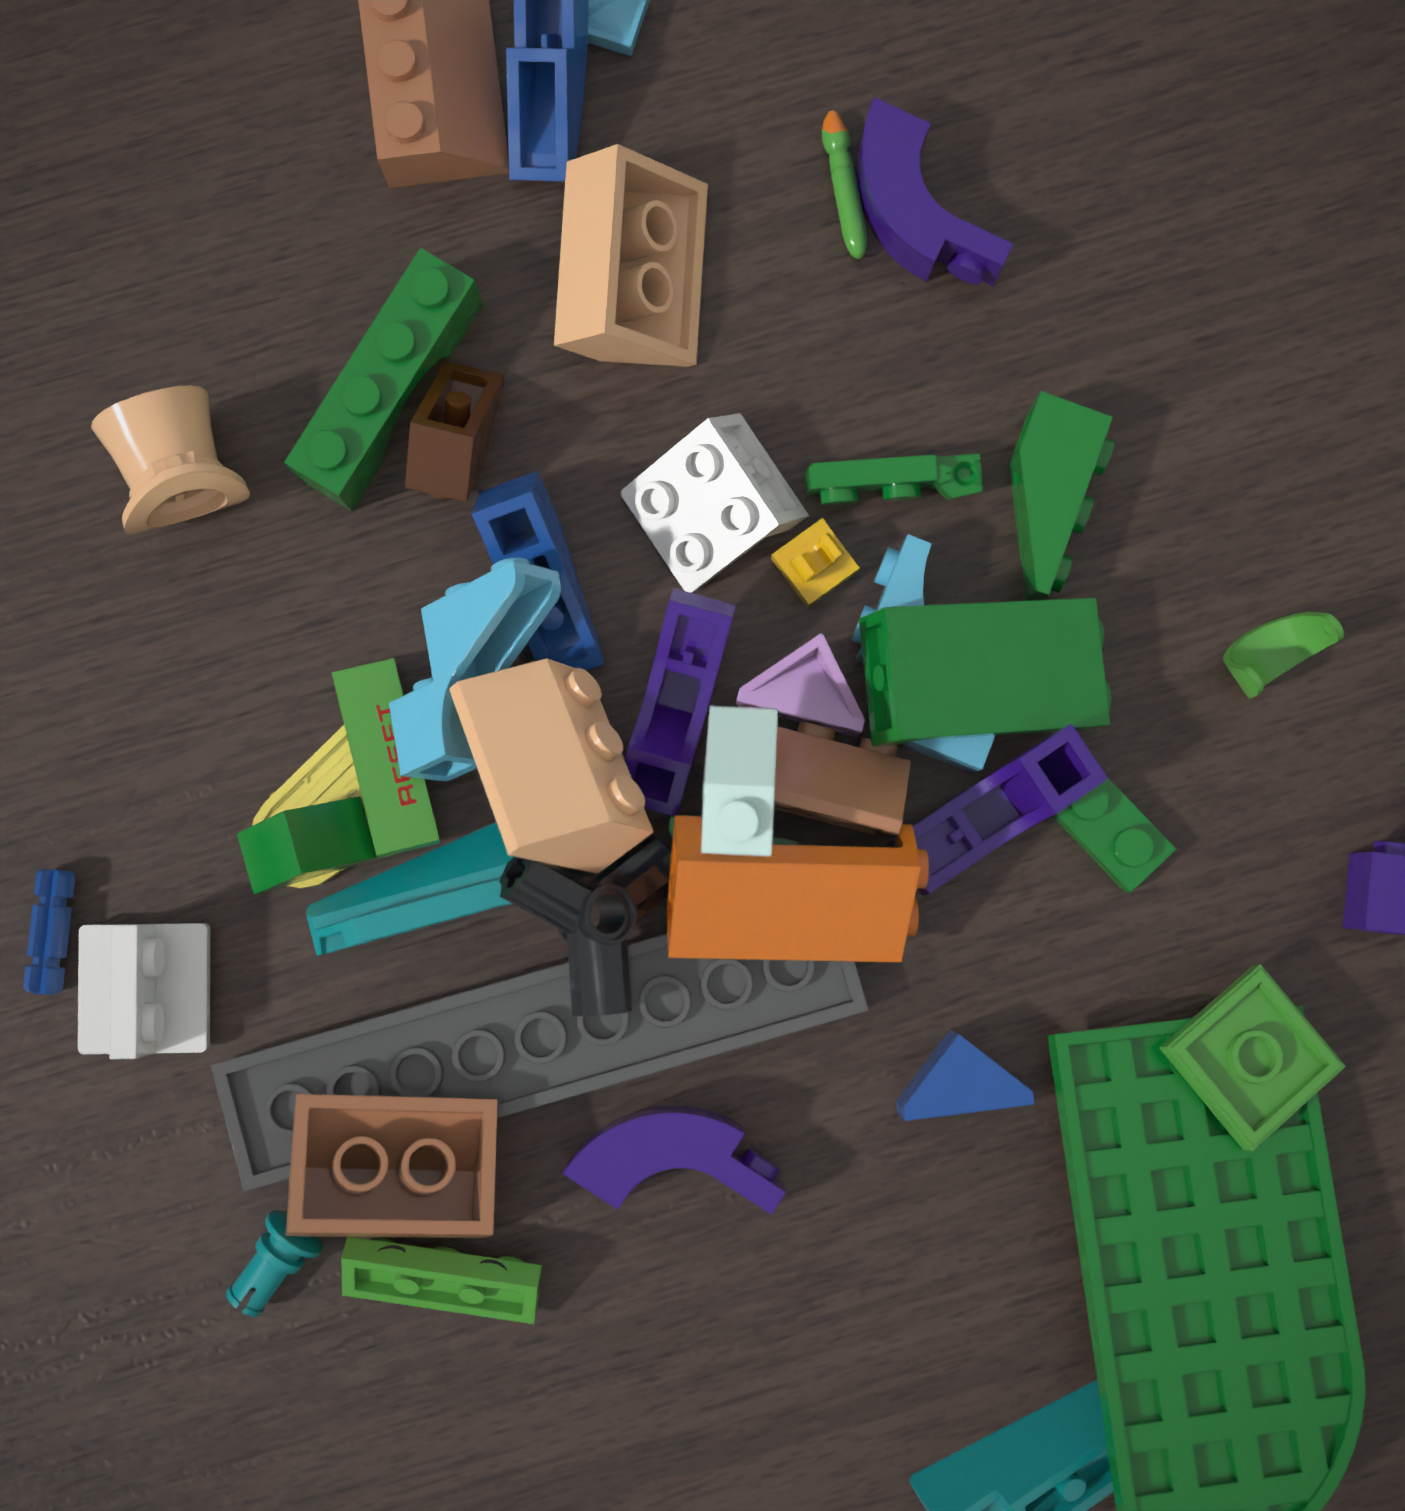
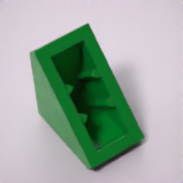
M360 796L285 810L237 833L254 895L377 859L364 803Z

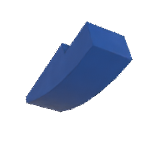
M513 0L515 47L506 48L509 180L565 182L567 161L576 159L582 119L587 62L588 0Z

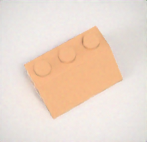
M619 144L567 161L554 346L605 362L683 367L696 365L707 183Z
M543 659L457 681L449 688L508 855L598 874L653 833L644 809V795L639 786L632 780L622 755L623 743L618 733L609 723L600 700L602 697L601 689L589 672L550 659Z

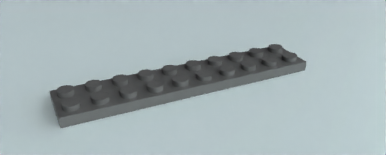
M667 934L627 945L632 1011L626 1013L572 1016L569 962L210 1065L243 1191L289 1179L296 1094L498 1099L497 1118L869 1011L855 962L668 958Z

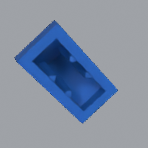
M952 1030L948 1031L896 1100L897 1114L904 1121L1035 1105L1032 1090L964 1037Z

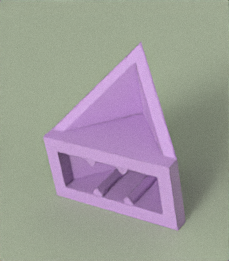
M823 633L740 687L735 707L778 708V718L796 723H812L833 729L836 733L857 737L862 733L865 722L864 716Z

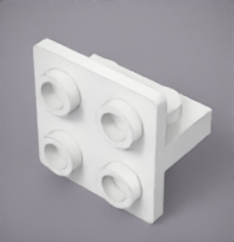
M208 924L83 925L80 927L78 962L79 1053L109 1054V1059H137L154 1053H201L209 1049L210 926Z

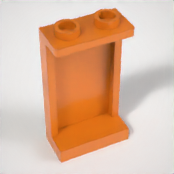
M675 816L666 905L668 958L902 962L907 936H915L918 929L919 911L918 902L915 897L916 890L926 888L929 874L928 854L926 849H917L913 825H901L900 833L896 835L894 848L772 845L771 856L701 853L702 816Z

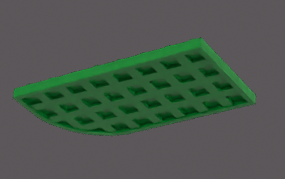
M1296 1006L1305 1017L1303 1006ZM1192 1018L1047 1035L1116 1511H1321L1332 1497L1344 1476L1354 1452L1362 1424L1366 1389L1365 1368L1318 1092L1253 1151H1244L1159 1048Z

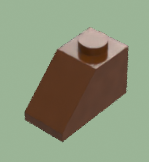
M444 361L410 422L405 488L426 492L437 499H455L467 502L483 469L504 387L505 375Z

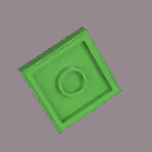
M1261 964L1251 966L1159 1047L1244 1151H1253L1346 1067Z

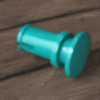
M273 1210L267 1215L265 1225L269 1232L261 1234L255 1245L257 1249L256 1254L236 1281L226 1290L228 1301L237 1308L251 1288L256 1289L242 1311L245 1315L251 1317L261 1315L265 1310V1305L288 1274H296L302 1268L304 1257L316 1258L323 1250V1243L319 1236H286L287 1212Z

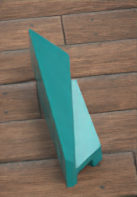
M497 822L310 904L306 910V915L316 955L320 956L512 904L500 897L501 884L499 881L507 862L514 856L508 855Z
M1095 1380L914 1473L910 1477L909 1482L926 1511H1087L1113 1493L1098 1381Z

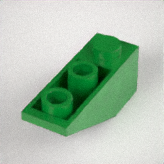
M1040 391L1028 410L1009 462L1026 601L1044 600L1051 590L1059 593L1063 588L1073 561V557L1064 554L1072 532L1082 533L1094 503L1093 498L1085 496L1092 474L1098 476L1103 474L1115 445V440L1106 437L1113 419L1112 416Z

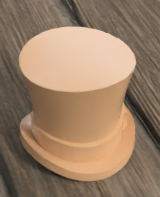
M193 385L174 386L136 395L106 408L92 421L91 428L114 459L130 488V500L122 515L124 530L129 535L193 519L242 503L250 496L244 479L234 471L223 467L217 459L211 428L209 394L202 387Z

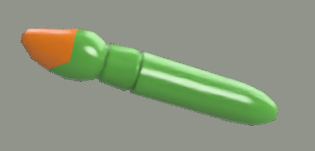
M831 110L823 121L822 142L826 152L829 154L830 172L842 236L851 256L855 259H861L866 253L867 229L856 171L854 169L855 166L850 152L852 140L838 112Z

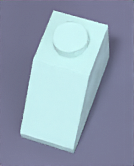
M710 706L704 778L701 853L771 856L778 708Z

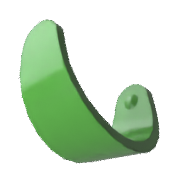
M1303 612L1280 617L1252 629L1234 641L1224 653L1223 662L1247 698L1250 699L1262 693L1265 685L1289 669L1342 640L1344 630L1340 622L1329 613Z

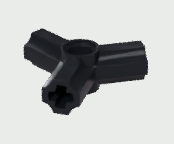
M656 837L645 839L594 879L576 869L516 856L507 862L499 881L501 884L500 897L555 926L561 936L567 940L572 1016L610 1015L632 1011L627 937L634 930L636 921L668 895L672 850L662 844ZM594 902H596L600 911L599 924L596 928L591 919V909Z

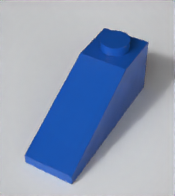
M539 471L480 491L471 514L492 563L495 564L498 561L509 558H524L532 565L558 571L561 583L559 599L527 642L535 661L550 659L574 668L584 669L585 671L603 665L605 659L569 547Z

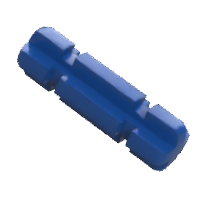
M45 868L40 869L36 873L34 895L40 897L38 905L32 904L27 956L33 958L31 966L25 965L23 987L26 992L54 995L60 993L63 989L65 968L59 967L60 959L67 957L72 907H66L67 898H73L75 875L71 871Z

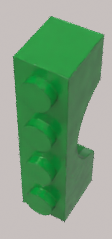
M420 247L286 458L284 464L299 480L353 512L385 461L391 432L409 396L419 381L437 361L443 357L451 356L482 307L483 302L475 280Z

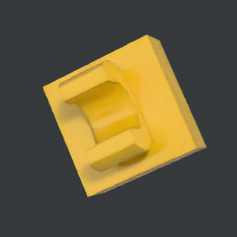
M823 518L771 555V560L807 609L855 575L860 569Z

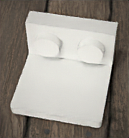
M741 413L706 419L621 491L622 498L683 590L690 593L700 589L764 538L789 531L809 516Z

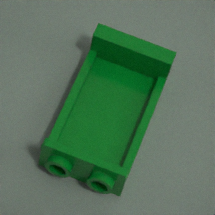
M1096 598L884 607L859 618L872 747L893 746L920 740L1059 731L1069 724H1072L1077 732L1110 725L1111 690L1105 680L1102 656L1104 628L1098 617Z

